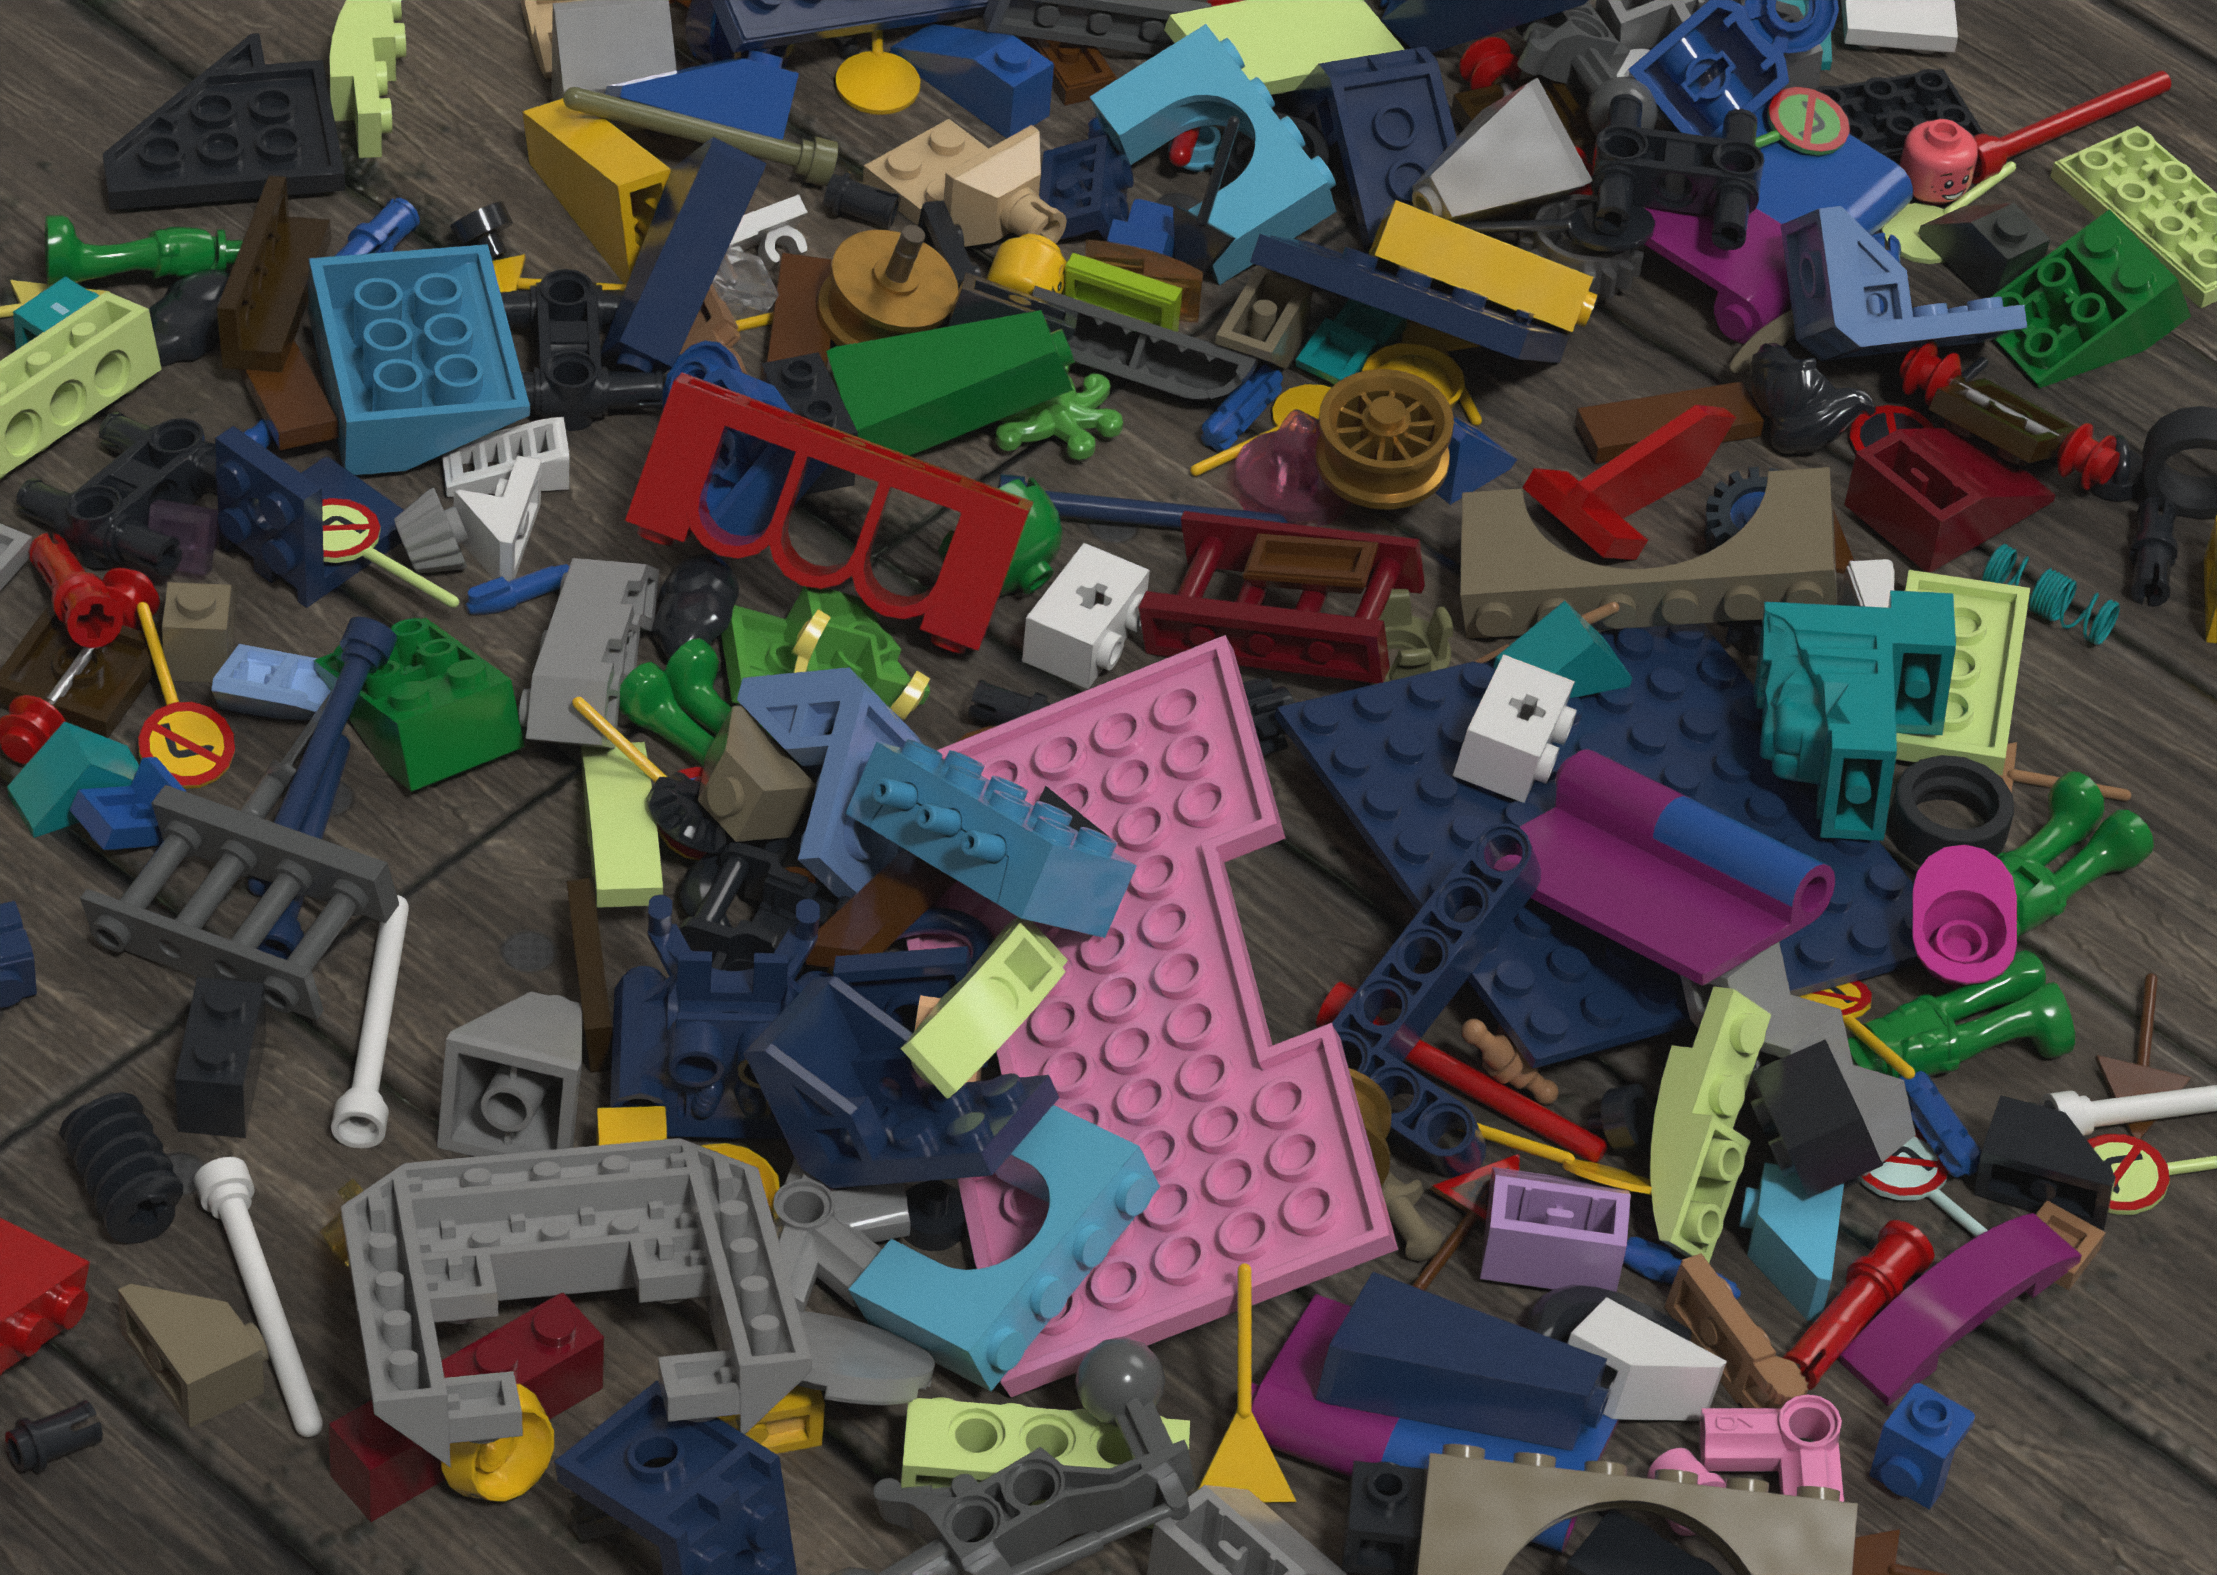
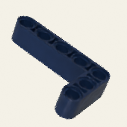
M1512 824L1490 826L1475 839L1332 1022L1341 1039L1346 1060H1361V1065L1357 1071L1377 1083L1385 1092L1389 1101L1400 1094L1414 1096L1411 1105L1404 1111L1391 1113V1127L1387 1139L1438 1174L1447 1178L1470 1173L1481 1167L1486 1157L1484 1137L1472 1112L1463 1103L1402 1062L1534 894L1541 881V867L1528 835L1520 827ZM1507 855L1522 857L1519 864L1508 871H1496L1493 869L1496 862ZM1479 906L1482 908L1479 915L1471 921H1453L1456 913L1464 907ZM1424 958H1442L1440 965L1432 972L1427 974L1413 972L1416 964ZM1387 1008L1402 1009L1399 1018L1393 1023L1386 1026L1373 1024L1376 1016L1382 1010ZM1451 1130H1463L1466 1132L1464 1140L1458 1146L1451 1149L1437 1147L1440 1137Z

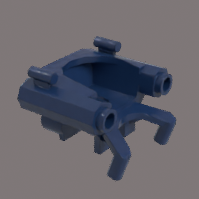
M665 895L653 896L649 900L647 936L669 977L666 979L659 970L653 967L638 966L627 971L614 988L610 1108L665 1106L667 1136L785 1139L744 1052L814 978L832 976L823 971H811L802 975L799 980L794 981L817 943L820 905L811 899H804L798 902L796 905L794 927H789L774 953H754V968L743 971H726L712 967V952L690 950L677 924H671L672 900Z

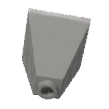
M1536 78L1483 109L1412 186L1414 190L1412 202L1415 208L1459 224L1461 222L1529 213L1533 208L1540 209L1548 201L1564 197L1593 180L1539 79Z
M529 992L450 1031L446 1039L437 1148L474 1157L573 1148L582 1065V1004L570 1001L559 995L548 996Z

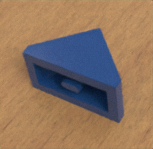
M1453 415V434L1448 445L1450 454L1448 473L1441 487L1435 492L1450 505L1461 499L1462 493L1473 492L1507 472L1517 461L1514 456L1477 427Z

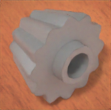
M434 488L429 489L394 518L400 538L417 574L467 568L459 544L470 539L456 506L444 510Z

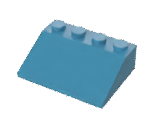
M488 244L309 258L308 316L328 403L338 419L339 438L336 439L342 465L346 470L354 475L407 471L530 416V404Z

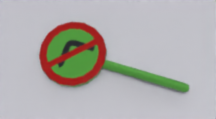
M1803 87L1783 89L1773 96L1767 109L1768 123L1773 131L1756 137V147L1760 149L1782 140L1787 146L1805 154L1818 156L1831 154L1844 146L1850 132L1849 121L1841 106L1821 92Z

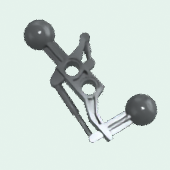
M1589 1L1582 6L1515 27L1526 42V47L1517 61L1518 67L1534 76L1542 75L1553 81L1584 87L1590 95L1586 109L1590 130L1596 138L1599 132L1606 128L1609 105L1612 98L1620 94H1630L1639 98L1643 104L1641 128H1655L1659 111L1651 91L1634 77H1617L1630 50L1627 46L1616 40L1601 19L1596 8L1592 7Z
M1127 1337L1103 1340L1089 1349L1078 1367L1075 1383L1078 1399L1097 1421L1119 1428L1133 1460L1113 1468L1062 1465L1043 1448L1039 1447L979 1484L969 1474H960L953 1479L950 1487L933 1488L932 1485L902 1488L901 1484L895 1479H882L874 1487V1497L880 1516L888 1523L916 1531L928 1544L878 1574L871 1569L847 1567L829 1575H1047L1103 1550V1546L1169 1516L1177 1520L1186 1518L1190 1513L1186 1492L1196 1487L1189 1449L1185 1440L1176 1443L1172 1442L1156 1409L1163 1396L1166 1381L1163 1365L1145 1343ZM1037 1500H1047L1039 1505H1028ZM1086 1533L1082 1536H1079L1073 1540H1070L1066 1543H1063L1055 1547L1056 1545L1060 1544L1061 1542L1065 1541L1073 1535ZM977 1536H987L977 1542H967L969 1539Z

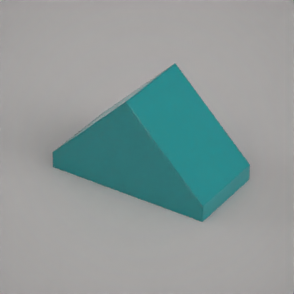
M1563 601L1496 656L1493 665L1497 669L1504 654L1575 681L1569 698L1630 687L1632 676L1604 637L1566 601Z
M64 721L7 786L8 796L33 838L79 823L78 819L70 811L78 789L130 786L139 764L127 745Z

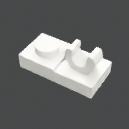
M796 195L743 215L717 272L729 269L746 258L744 251L756 245H759L758 258L760 263L768 271L774 269L781 261L775 249V244L777 243L786 246L790 254L804 255L807 252L806 240L798 230L794 229L808 213L800 196Z

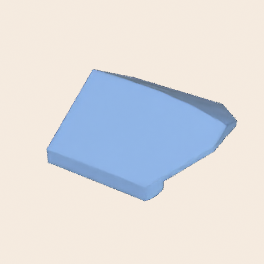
M238 644L214 676L211 689L219 709L291 720H311L331 692L315 669L313 660L318 658Z

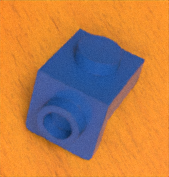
M1135 199L1127 222L1113 219L1107 242L1121 255L1120 261L1127 265L1149 271L1154 270L1155 264L1175 269L1173 207L1143 199Z
M144 757L130 786L78 789L70 811L89 832L92 840L100 845L103 850L160 846L163 843V839L151 803L165 785L185 792L186 790L157 757Z
M1915 1383L1882 1427L1869 1476L1885 1484L1895 1494L1908 1497L1930 1510L1943 1492L1955 1449L1972 1428L1975 1414L1921 1383Z

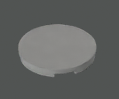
M799 1311L812 1357V1371L798 1384L799 1386L826 1391L825 1399L870 1405H892L912 1402L917 1398L918 1389L926 1390L927 1386L930 1387L935 1361L922 1347L887 1330L866 1323L821 1313Z

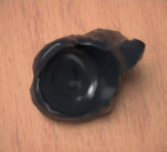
M1765 343L1752 356L1751 390L1758 410L1770 423L1772 446L1780 453L1796 455L1817 451L1837 440L1847 426L1860 414L1872 416L1876 413L1872 398L1865 391L1855 388L1836 389L1817 370L1815 358L1794 359L1788 350L1781 345Z

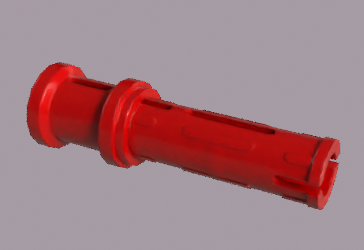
M48 533L36 537L28 550L29 559L53 593L51 597L52 608L59 620L65 623L66 629L73 641L87 648L103 647L112 642L121 631L123 612L117 601L109 595V591L102 579L93 573L85 572L75 555L70 551L65 539L59 534L53 533V542L49 538Z
M1890 1220L1880 1229L1878 1243L1867 1256H1859L1849 1265L1846 1276L1847 1285L1791 1350L1781 1357L1800 1365V1375L1806 1377L1805 1381L1809 1383L1807 1386L1809 1390L1818 1385L1820 1378L1878 1311H1883L1904 1291L1903 1286L1915 1273H1923L1933 1263L1935 1254L1928 1238L1918 1228L1908 1222Z

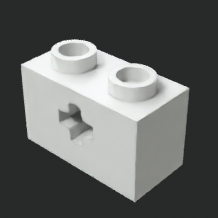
M1083 543L1026 617L1022 662L1089 689L1103 669L1110 671L1114 668L1129 634L1132 631L1139 633L1142 630L1138 607L1145 592L1148 591L1150 570Z
M1503 654L1467 729L1453 776L1525 803L1534 781L1538 780L1546 784L1560 750L1559 747L1552 745V742L1564 746L1570 733L1577 710L1568 707L1567 703L1575 681Z

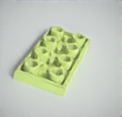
M1244 0L1172 14L1169 16L1164 29L1173 42L1176 43L1207 24L1219 41L1228 38L1234 44L1245 64V67L1241 70L1249 80L1258 77L1271 95L1295 90L1318 63L1405 50L1364 0Z
M2136 126L2054 162L2050 178L2096 218L2110 209L2178 279L2183 294L2200 309L2217 301V193L2192 173V170L2187 165L2178 161L2157 143L2150 133Z

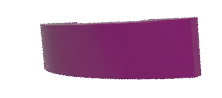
M2034 1213L2008 1220L1961 1246L1906 1288L1853 1340L1841 1354L1839 1363L1886 1406H1889L1908 1392L1915 1383H1920L1937 1370L1939 1354L2024 1291L2032 1298L2037 1296L2065 1275L2068 1270L2079 1264L2082 1255Z

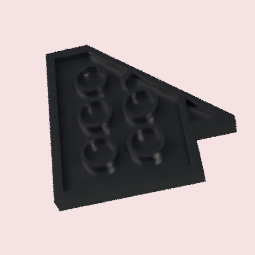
M253 33L248 35L103 153V172L109 210L140 209L189 203L200 204L238 199H260L269 175L286 177L288 195L345 191L344 165L323 60L265 64L260 34Z

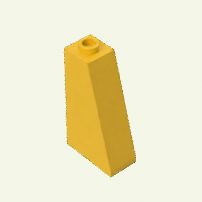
M563 98L522 111L529 164L623 284L627 285L671 169L605 118L571 110L565 106Z
M1397 200L1385 209L1369 251V255L1379 258L1376 266L1396 273L1399 266L1420 272L1433 278L1432 286L1451 293L1454 286L1470 290L1488 297L1485 305L1513 315L1516 314L1517 309L1534 313L1532 322L1566 334L1573 332L1575 324L1582 327L1586 326L1597 298V294L1589 291L1594 278L1592 276Z

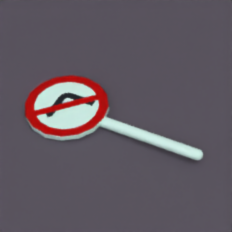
M1915 1129L1916 1135L1882 1162L1883 1166L1874 1169L1866 1176H1858V1179L1865 1187L1880 1196L1899 1201L1920 1200L1929 1197L1930 1200L1974 1237L1988 1231L1939 1190L1945 1185L1948 1172L1940 1162L1938 1155L1933 1152L1918 1129Z

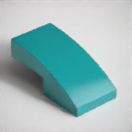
M1349 298L1334 321L1328 318L1323 320L1296 358V366L1336 384L1352 374L1362 372L1367 358L1378 349L1393 345L1406 329L1407 319Z

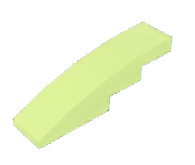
M631 742L647 757L645 742ZM581 746L588 846H590L592 877H594L596 907L648 906L649 900L653 896L663 895L657 823L651 815L647 803L648 794L652 789L651 779L616 746L615 749Z

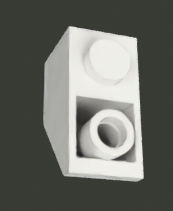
M1607 1297L1571 1332L1567 1343L1607 1358L1600 1386L1610 1389V1396L1604 1415L1611 1419L1700 1421L1701 1409L1710 1408L1727 1362Z

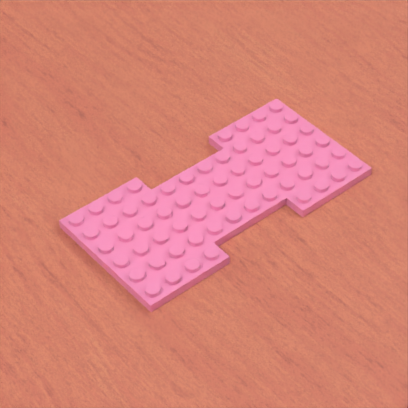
M1226 635L937 750L943 755L942 759H945L948 751L951 750L979 761L985 766L981 775L991 780L992 776H998L1028 790L1025 801L1033 806L1039 800L1045 786H1047L1110 838L1117 842L1114 850L1116 854L1137 865L1105 938L1032 921L1067 958L1068 961L1063 966L1066 972L1041 1003L996 1052L1002 1075L1009 1073L1017 1074L1019 1077L1049 1075L1059 1095V1099L1054 1104L1055 1106L1139 1145L1160 1188L1152 1196L1147 1208L1133 1219L1110 1247L1105 1259L1090 1271L1067 1299L1062 1311L1047 1323L1028 1346L1019 1363L1010 1369L1000 1380L1010 1397L1077 1373L1086 1352L1103 1340L1127 1337L1143 1342L1148 1346L1237 1312V1270L1242 1263L1249 1264L1252 1269V1305L1398 1250L1341 1039L1332 1023L1272 1045L1225 862L1286 838L1236 656ZM959 881L931 906L955 909L976 917L990 929L995 939L1004 927L1017 917ZM931 933L906 937L908 951L968 946L970 957L972 955L969 945L954 936ZM996 1173L992 1176L957 1178L976 1269L990 1267L1011 1258L1025 1248L1040 1231L1049 1210L1048 1202L999 1179Z

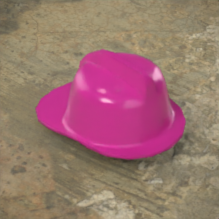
M1969 845L1944 847L1930 855L1916 873L1912 893V939L1916 954L1931 976L1944 984L1952 985L1953 991L1967 984L1986 983L2002 975L2013 962L2017 946V895L2013 877L2000 859L1985 849Z

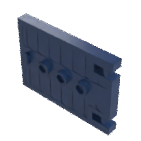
M1259 234L1250 260L1251 263L1517 359L1557 363L1561 361L1570 335L1532 322L1534 313L1517 309L1515 315L1485 305L1488 299L1486 296L1454 286L1452 293L1431 285L1433 278L1401 266H1399L1397 273L1376 266L1379 258L1352 248L1345 247L1343 253L1310 241Z

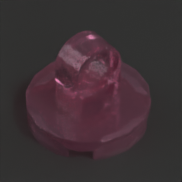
M1295 409L1288 414L1277 431L1258 435L1242 447L1235 460L1233 484L1240 492L1239 503L1244 510L1281 514L1287 519L1289 524H1296V521L1318 519L1317 527L1328 525L1344 514L1350 501L1340 497L1326 485L1316 466V445L1320 435L1319 419L1299 409Z

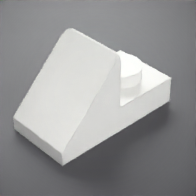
M517 456L509 479H499L495 496L465 490H456L454 492V506H456L470 539L462 544L493 579L503 576L505 580L510 581L516 577L541 505L540 459Z

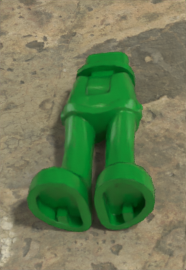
M63 215L45 216L47 287L52 286L65 276L77 283L133 270L150 271L153 279L164 276L183 279L195 272L212 269L226 272V264L235 263L243 240H226L224 229H216L214 237L204 229L169 227L149 233L148 238L113 245L84 244L77 237L74 225L68 217Z
M700 638L689 640L673 654L665 671L658 665L647 662L633 669L620 685L619 711L636 726L653 731L692 756L702 767H704L705 756L715 738L699 727L689 716L717 736L731 710V707L720 698L713 688L719 670V660L714 649ZM759 724L770 735V733L761 724ZM774 739V741L788 754V752ZM813 795L805 810L811 812L815 795Z
M2070 771L2055 781L2048 793L2049 820L2037 834L2014 851L2002 852L1997 855V858L2003 862L2012 875L2017 895V941L2019 936L2035 929L2048 919H2053L2063 913L2066 902L2088 884L2107 873L2135 868L2147 859L2153 851V836L2148 825L2139 815L2129 810H2116L2099 826L2104 813V798L2099 787L2090 777L2081 772ZM2094 833L2088 844L2055 873H2052L2045 867L2067 849Z
M2027 950L2015 952L2014 960L2005 972L1986 983L1967 984L1937 997L1927 994L1921 995L1909 1003L1898 1006L1897 1009L1881 1018H1875L1862 1024L1913 1067L1915 1073L1923 1071L1928 1076L1955 1071L1959 1068V1063L1989 1048L2017 1038L2029 1037L2032 1046L2045 1058H2058L2067 1055L2073 1051L2075 1046V1029L2065 996L2059 985L2055 982L2046 984L2045 968L2041 960L2034 953ZM2002 1004L2005 1005V1007L1981 1018L1960 1025L1955 1024L1956 1021L1974 1013ZM1856 1036L1847 1038L1853 1065L1896 1078L1901 1076Z

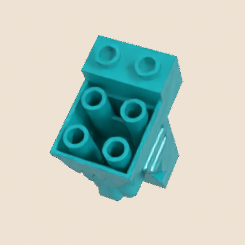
M1890 590L1888 608L1764 602L1754 685L1756 708L1763 709L1760 756L1772 761V771L1780 779L1817 784L1816 819H1820V838L1884 841L1897 755L1896 733L1943 735L1956 650L1953 593Z

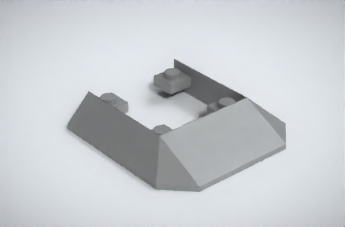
M675 1138L404 1163L341 1206L342 1224L374 1414L449 1467H451L450 1443L469 1441L477 1444H486L500 1438L523 1436L522 1410L514 1371L444 1378L434 1322L465 1324L477 1318L497 1317L498 1301L555 1296L562 1292L566 1295L636 1288L639 1303L657 1301L673 1304L682 1302L687 1298L704 1297L718 1351L658 1357V1381L668 1422L679 1420L705 1422L719 1416L735 1415L738 1430L746 1434L812 1371V1357L758 1168L684 1139Z

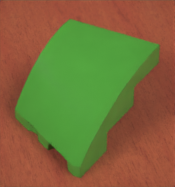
M804 586L786 619L734 605L733 615L728 628L721 633L731 700L734 703H739L737 697L743 678L793 673L797 657L791 654L796 645L797 635L805 622L814 616L817 609L829 615L831 619L815 646L806 672L850 667L889 708L901 695L911 677L898 662L901 648L892 636L880 627L878 618L863 599L828 588L818 589ZM928 684L925 687L924 696L918 705L924 704L930 694Z

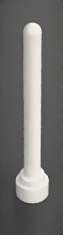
M397 895L399 901L397 909L387 923L380 921L352 1088L347 1090L336 1101L331 1124L332 1134L340 1143L353 1148L374 1147L382 1142L386 1133L389 1110L379 1093V1086L409 912L408 902L399 895Z
M2217 1085L2090 1101L2085 1095L2078 1096L2075 1091L2071 1090L2043 1095L2040 1106L2066 1112L2084 1136L2092 1134L2094 1127L2217 1111Z
M235 1157L215 1159L202 1166L195 1174L194 1185L202 1207L206 1211L211 1212L215 1218L222 1220L294 1427L301 1436L307 1438L314 1437L321 1431L323 1420L248 1212L252 1203L251 1198L255 1191L252 1179L243 1160Z

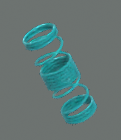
M2007 544L2000 545L1987 562L1981 581L2003 584L2016 562L2017 550L2009 547ZM2029 556L2023 559L2019 570L2007 585L2014 583V586H2018L2021 574L2029 562ZM2052 568L2047 569L2037 581L2033 592L2029 595L2030 611H2034L2035 614L2051 622L2060 618L2061 626L2064 629L2074 627L2084 618L2083 635L2085 640L2094 643V645L2101 644L2115 625L2120 612L2119 603L2113 602L2112 599L2104 603L2093 621L2089 636H2087L2089 616L2093 605L2099 597V593L2096 592L2093 595L2087 608L2073 623L2066 625L2063 622L2064 612L2075 595L2077 581L2056 570L2052 571Z

